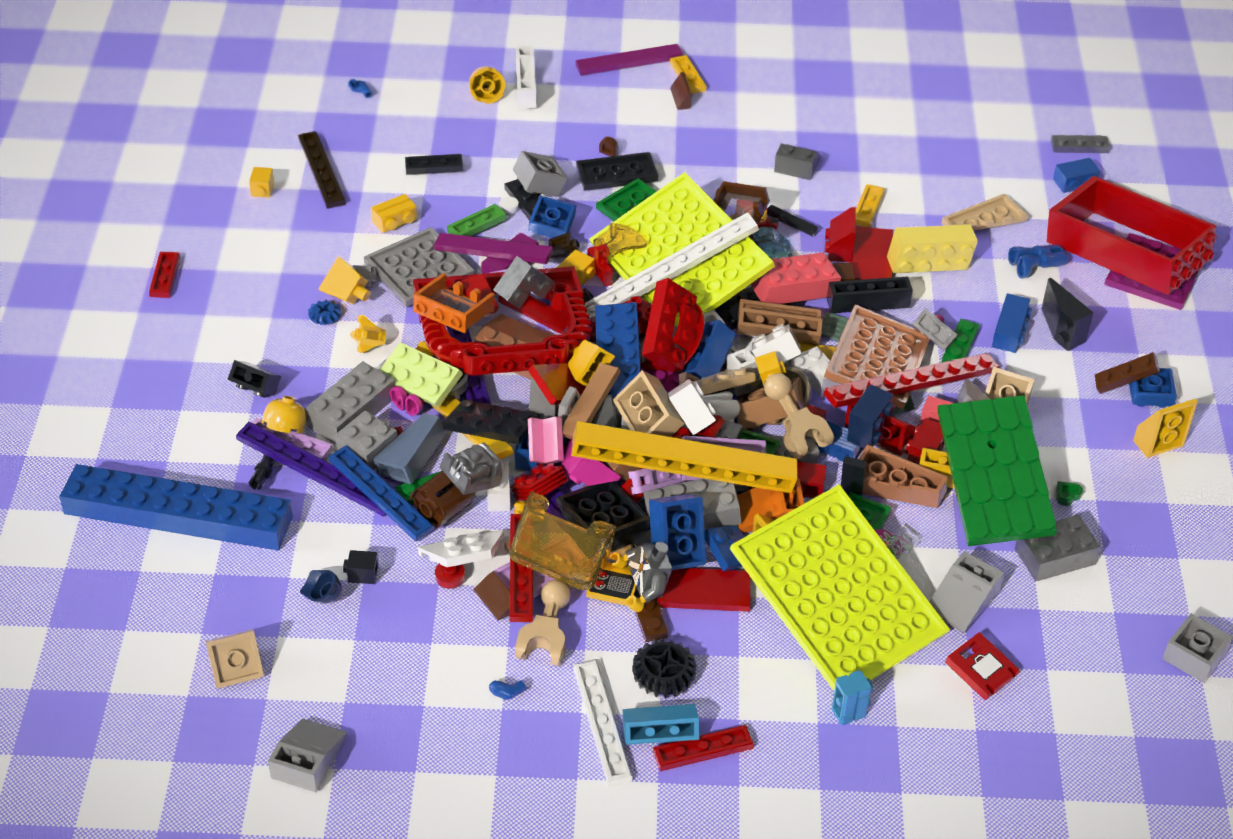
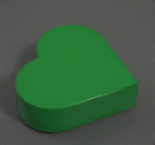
M1057 481L1056 500L1059 504L1069 506L1073 501L1081 498L1083 488L1079 484Z

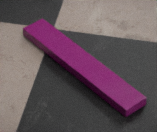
M677 43L575 60V65L580 76L667 62L670 61V58L683 56V53Z
M440 233L433 244L434 250L509 260H514L518 256L525 262L547 264L553 254L552 246Z

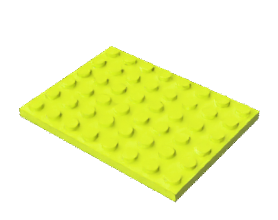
M684 172L589 240L593 246H600L604 243L608 246L610 252L607 258L608 263L626 281L733 220ZM747 236L671 280L696 295V304L701 307L703 313L715 310L770 271L775 265ZM655 288L640 296L642 300L652 304ZM677 312L674 326L679 324V312Z
M839 484L733 543L730 547L735 557L833 690L835 689L836 678L844 675L849 676L850 673L858 670L863 672L865 677L872 681L950 631Z

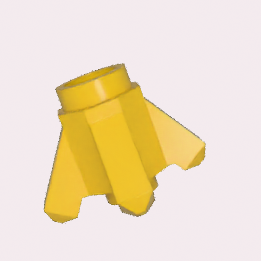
M358 315L357 322L360 323V326L350 333L351 338L358 343L357 351L364 353L375 346H383L386 341V330L377 327L366 316Z

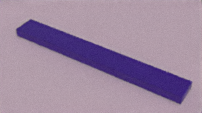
M250 421L236 434V440L383 517L386 515L331 463Z

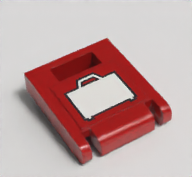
M980 632L948 655L945 661L984 700L990 698L991 694L997 693L1011 682L1013 677L1020 673L1019 669ZM972 648L974 654L965 660L961 655Z

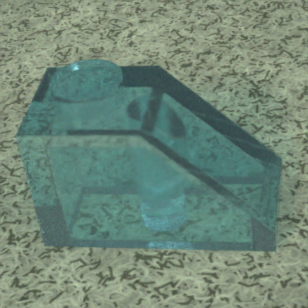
M760 227L751 238L769 258L792 257L793 255L790 241L772 227Z

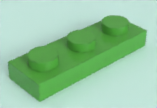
M493 204L447 225V232L455 235L473 236L507 220L506 213L498 205Z

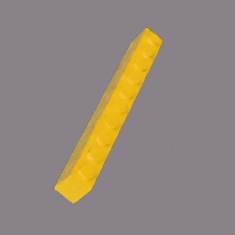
M577 421L573 434L571 456L786 493H792L797 481V459L580 421Z

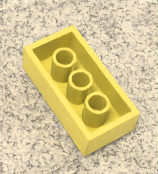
M971 225L897 227L893 234L887 258L893 273L968 270L978 240Z

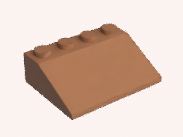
M500 314L483 326L475 337L474 342L483 343L488 347L542 342L544 338L552 335ZM528 371L513 372L531 380L532 376Z

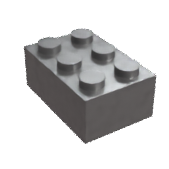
M1079 515L1057 520L1055 524L1057 529L1056 536L1016 540L1014 549L1035 582L1096 565L1101 546Z

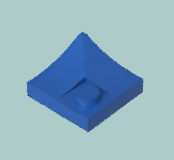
M737 525L709 528L704 531L705 541L723 572L743 567L730 550L733 543L745 537Z

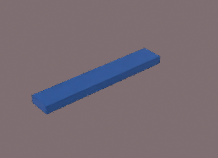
M347 445L329 455V461L415 542L433 531V525Z

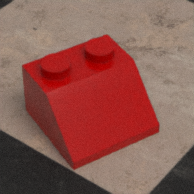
M851 207L830 220V227L825 229V240L828 241H825L824 253H828L829 261L852 263L856 233V207Z

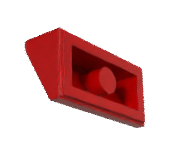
M484 274L460 281L468 298H470V292L475 288L480 290V301L492 293ZM495 298L494 312H489L484 317L492 316L495 312L498 311L499 307L497 305Z

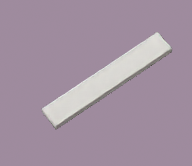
M597 661L574 664V675L607 785L609 787L632 782L631 771Z

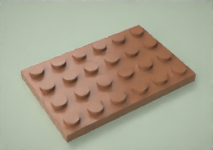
M854 305L824 377L832 382L844 384L919 368L930 339L915 328ZM910 392L894 395L893 404H895V407L904 409Z

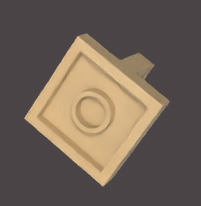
M253 629L205 641L217 689L264 677Z

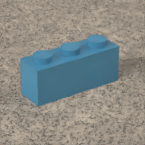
M695 704L622 709L623 734L626 745L699 740V716Z

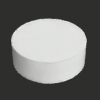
M504 197L499 201V207L506 214H514L519 209L518 200L514 197Z

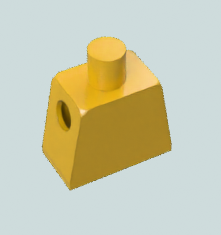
M339 256L319 287V290L325 294L350 304H354L358 298L365 302L371 294L369 290L364 288L368 280L349 262Z
M584 340L580 346L574 349L568 367L575 380L587 386L600 363L610 365L615 356L603 348Z

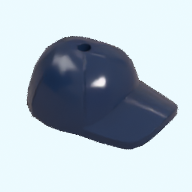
M312 570L300 593L313 602L328 604L340 598L342 586L339 578L332 571Z

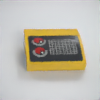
M598 560L586 591V597L630 607L626 603V599L631 595H635L638 589L629 566L620 569L612 566L613 563Z

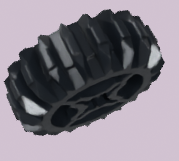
M662 638L661 642L653 639L651 645L645 643L643 648H638L637 655H634L632 672L634 680L638 682L640 689L645 688L647 694L654 692L655 697L663 694L666 699L668 694L676 697L677 691L684 694L686 688H690L692 681L696 677L697 665L694 654H690L689 647L683 648L682 642L674 644L673 639L670 642H665L664 638Z

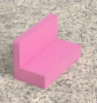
M533 417L528 418L530 461L546 465L564 461L562 418L552 417L544 420Z

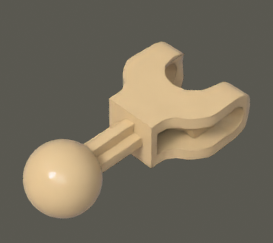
M781 373L770 375L765 381L764 391L770 399L780 402L788 416L782 422L785 427L783 443L791 456L795 459H800L806 455L808 451L804 438L806 436L812 438L820 447L832 444L834 435L827 421L821 416L812 414L807 407L799 410L790 396L792 391L790 379Z
M552 580L542 588L541 599L545 605L543 616L536 615L533 622L526 624L519 630L515 646V656L517 659L526 660L532 650L543 648L550 653V665L561 666L566 651V640L563 631L559 629V619L556 617L558 610L564 608L569 603L571 597L570 589L564 582Z

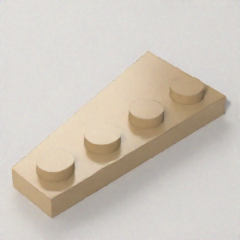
M1001 194L942 217L941 223L944 226L971 225L973 231L1025 222L1028 215L1006 194Z
M746 369L724 370L701 378L696 382L699 384L704 395L750 383L756 381L755 373L746 372Z

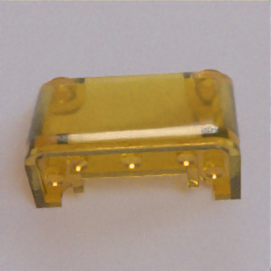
M531 491L526 500L510 548V558L518 564L580 590L592 589L608 563L616 526L604 521H595L588 529L547 513L549 507L548 500L542 495Z

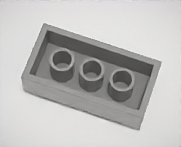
M362 361L304 408L306 412V426L336 444L335 434L366 410L375 416L392 401L389 391L395 386V379Z
M703 478L643 492L646 511L649 517V499L692 494L701 496L703 499L704 531L709 528L741 524L740 507L733 483Z

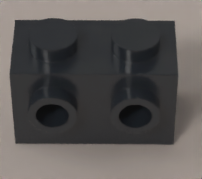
M234 360L227 380L236 383V387L240 389H251L254 391L253 394L266 398V395L275 396L282 376L249 362Z

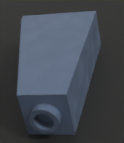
M426 413L422 414L373 459L380 476L412 484L446 435L440 417Z

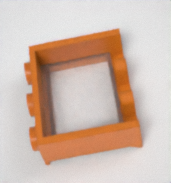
M442 273L414 293L413 312L463 333H466L468 328L489 312H494V293H490L480 301V290L475 288L470 292V298L463 295V284L460 281L453 285V291L446 288L447 274Z

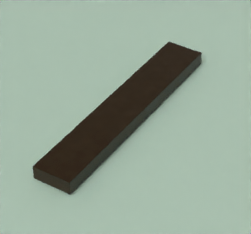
M312 131L298 134L299 143L326 209L345 205L344 196L317 132Z

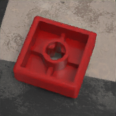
M553 463L546 466L538 464L531 468L532 472L530 474H522L514 478L515 483L510 485V489H512L511 492L514 493L513 496L516 497L515 500L538 501L567 483L569 479L566 478L567 475L564 474L565 471L562 466H554Z

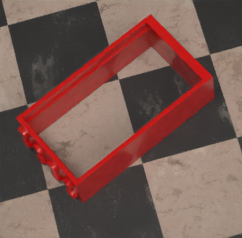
M1093 176L1049 209L1046 242L1052 245H1061L1063 250L1169 295L1172 291L1178 289L1185 280H1188L1192 274L1199 271L1205 263L1212 260L1214 256L1213 246L1217 238L1215 234L1217 226ZM1095 213L1179 248L1181 251L1171 259L1083 221Z

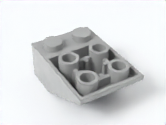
M964 551L953 563L929 603L944 622L965 633L1000 591L1004 573Z
M302 718L277 743L268 760L270 777L317 792L348 733Z

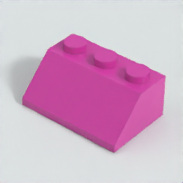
M572 439L564 447V461L560 462V466L563 467L569 478L578 485L583 482L585 485L591 486L618 481L621 478L604 461L571 456Z

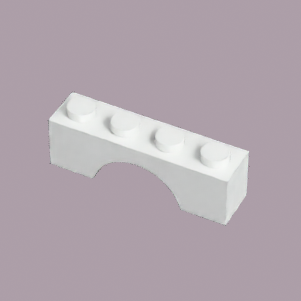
M516 46L518 108H536L534 46Z
M714 310L704 313L705 322L720 320L725 324ZM732 344L722 365L724 370L746 369V372L755 373L756 379L757 364L755 357L747 348L738 351Z

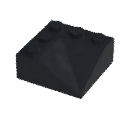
M615 481L586 486L556 497V502L578 545L591 559L630 545L632 534L647 531L649 528L650 517Z

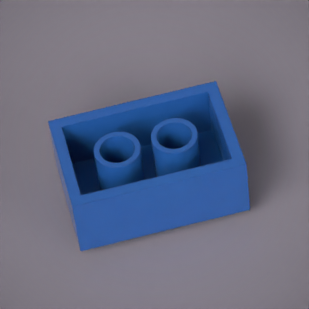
M683 494L649 499L651 543L663 542L668 546L666 554L672 570L706 565L702 497Z

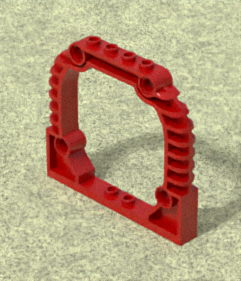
M574 266L537 269L555 282L545 298L551 301L552 309L563 312L568 326L566 333L548 336L542 342L488 347L479 342H459L450 336L444 324L418 314L419 323L422 325L425 342L429 351L434 356H437L440 361L463 369L468 375L528 371L532 365L568 363V359H571L574 349L580 346L584 340L589 342L592 336V323L583 300V290ZM505 272L484 273L492 293L498 294L493 289ZM479 274L447 276L446 288L453 291V285L456 282ZM437 277L413 279V297L414 293ZM442 296L435 300L447 306L455 303Z

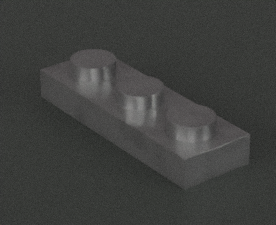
M1061 134L1052 135L1050 140L1053 152L1109 153L1110 150L1107 136Z

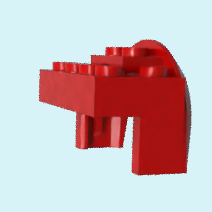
M670 278L656 282L642 356L649 359V361L641 363V368L646 370L681 371L694 357L702 342L705 320L701 307L696 304L697 296ZM677 312H679L680 317L678 328L674 337H672ZM674 343L685 349V351L674 346Z

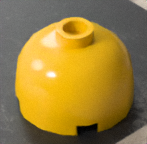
M482 66L472 72L469 78V89L475 100L491 104L503 96L506 83L499 70L492 66Z
M285 395L282 398L271 401L266 406L262 424L267 422L268 428L279 432L291 433V429H297V433H302L306 424V412L302 405L295 401L294 397Z

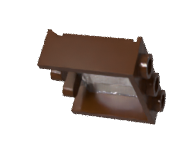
M723 181L720 188L717 189L713 201L732 220L749 213L758 225L770 199L765 187Z

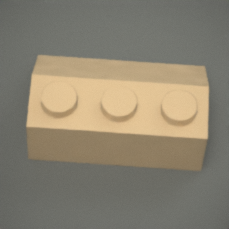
M643 370L613 399L627 426L632 431L671 437L685 424L670 401L660 380Z

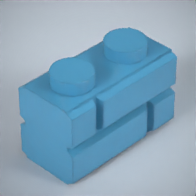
M860 670L850 673L849 676L844 675L836 678L831 710L842 725L853 722V719L857 721L865 718L867 707L870 706L869 695L873 691V685L871 680L866 678Z

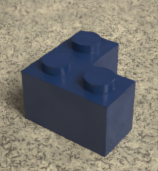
M871 384L849 413L848 442L864 449L866 445L874 447L875 444L878 445L883 437L881 428L886 416H891L895 408V404H893L894 394Z

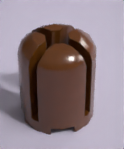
M441 471L410 494V500H414L417 511L432 525L437 526L438 529L469 506L474 500L475 492L463 495L447 475Z

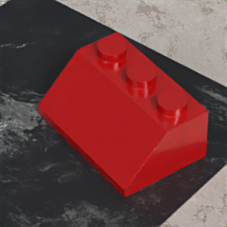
M856 404L847 405L844 428L848 429L849 413ZM892 415L886 416L881 428L883 437L877 446L901 457L906 450L909 439L914 437L915 426Z

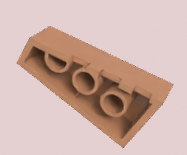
M866 445L859 457L860 460L867 461L863 488L864 495L938 508L946 494L948 476L870 445Z

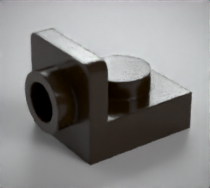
M571 232L549 239L548 246L553 247L551 258L567 252L571 254L575 249L580 250L579 241L576 238L574 239Z

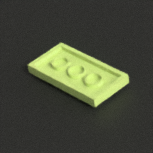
M401 342L379 370L395 379V386L402 387L408 394H416L421 400L438 408L463 375L460 369Z

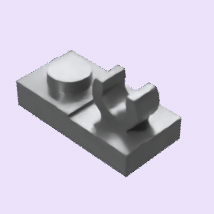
M926 308L912 323L915 328L943 351L958 335Z

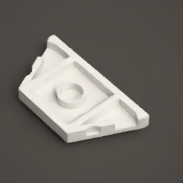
M503 530L483 534L470 533L463 538H446L442 542L417 546L418 555L421 557L429 555L430 561L440 563V565L445 567L491 559L495 555V551L500 547L499 541L504 540Z

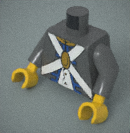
M663 542L639 545L626 551L625 555L617 552L610 555V559L617 560L612 566L620 569L626 566L628 560L630 561L628 566L640 594V598L631 595L626 599V603L630 605L629 609L634 612L642 611L644 602L649 603L655 598H662L672 566L666 554L668 546Z

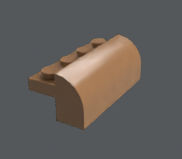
M740 299L736 334L753 337L764 333L768 335L773 332L772 329L781 324L786 326L789 324L798 343L819 345L823 318H821V310Z

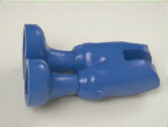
M1036 245L1032 248L1015 246L1011 247L1008 251V261L1012 266L1017 265V275L1021 279L1027 278L1034 266L1038 265L1042 268L1057 267L1069 262V257L1061 245Z

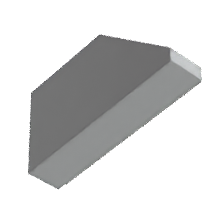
M570 386L559 404L558 417L562 418V426L580 398L577 389Z

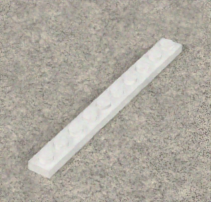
M746 213L586 302L585 306L591 323L596 321L595 306L621 304L630 300L633 296L640 297L654 289L657 281L666 278L672 279L759 230L758 225L750 214Z

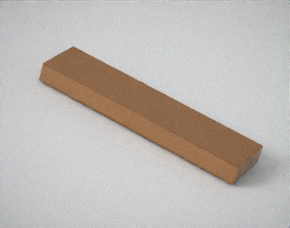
M600 363L563 424V437L573 440L577 421L591 423L621 373L618 367Z

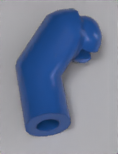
M349 80L348 86L350 90L362 93L365 98L372 97L373 92L364 81Z
M494 680L489 684V690L494 696L509 700L526 691V686L522 680L512 685Z

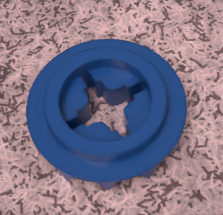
M327 299L323 302L318 300L316 304H311L310 309H308L309 319L320 325L334 323L341 316L340 305L336 304L334 300L330 302Z

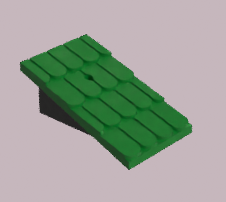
M1025 396L938 405L937 412L967 546L1056 536V521L1039 459V451Z

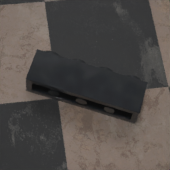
M908 276L829 282L827 303L831 314L852 312L854 305L870 311L910 308L913 289Z

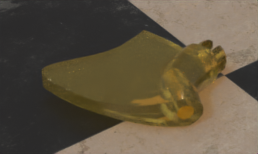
M611 223L606 232L593 240L594 246H600L605 243L609 248L611 256L625 250L647 247V242L640 233L628 226Z

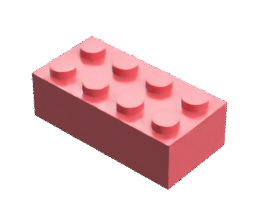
M822 252L771 259L775 267L750 285L761 302L784 304L826 298L829 282L840 281L841 276L825 253Z

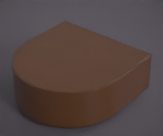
M609 136L604 137L599 143V153L608 156H618L619 145L617 141Z

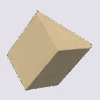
M993 367L985 394L992 400L1024 395L1028 406L1035 379Z

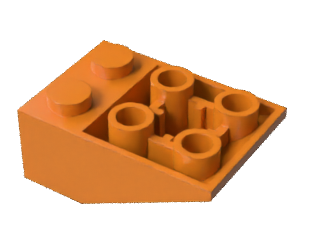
M797 478L792 493L756 487L738 494L741 524L737 526L741 533L753 532L754 515L760 514L776 520L803 505L804 499L800 479Z

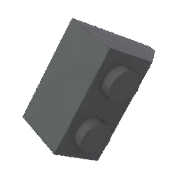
M781 143L775 156L774 172L811 180L821 155L817 151Z

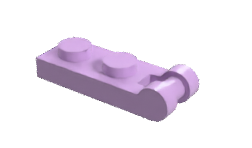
M645 468L628 472L629 479H632L633 487H631L632 494L643 493L683 482L682 475ZM641 476H643V479H644V484H643V485H642V483H641V478H640Z

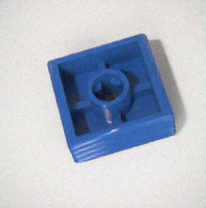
M540 195L530 218L528 231L549 238L568 233L574 220L577 206Z
M1159 368L1158 373L1129 383L1133 405L1165 408L1175 404L1177 393L1171 368Z

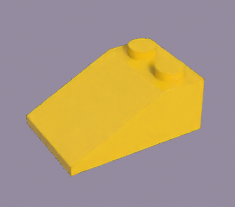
M1196 399L1160 409L1137 426L1133 441L1147 458L1184 446L1198 401Z

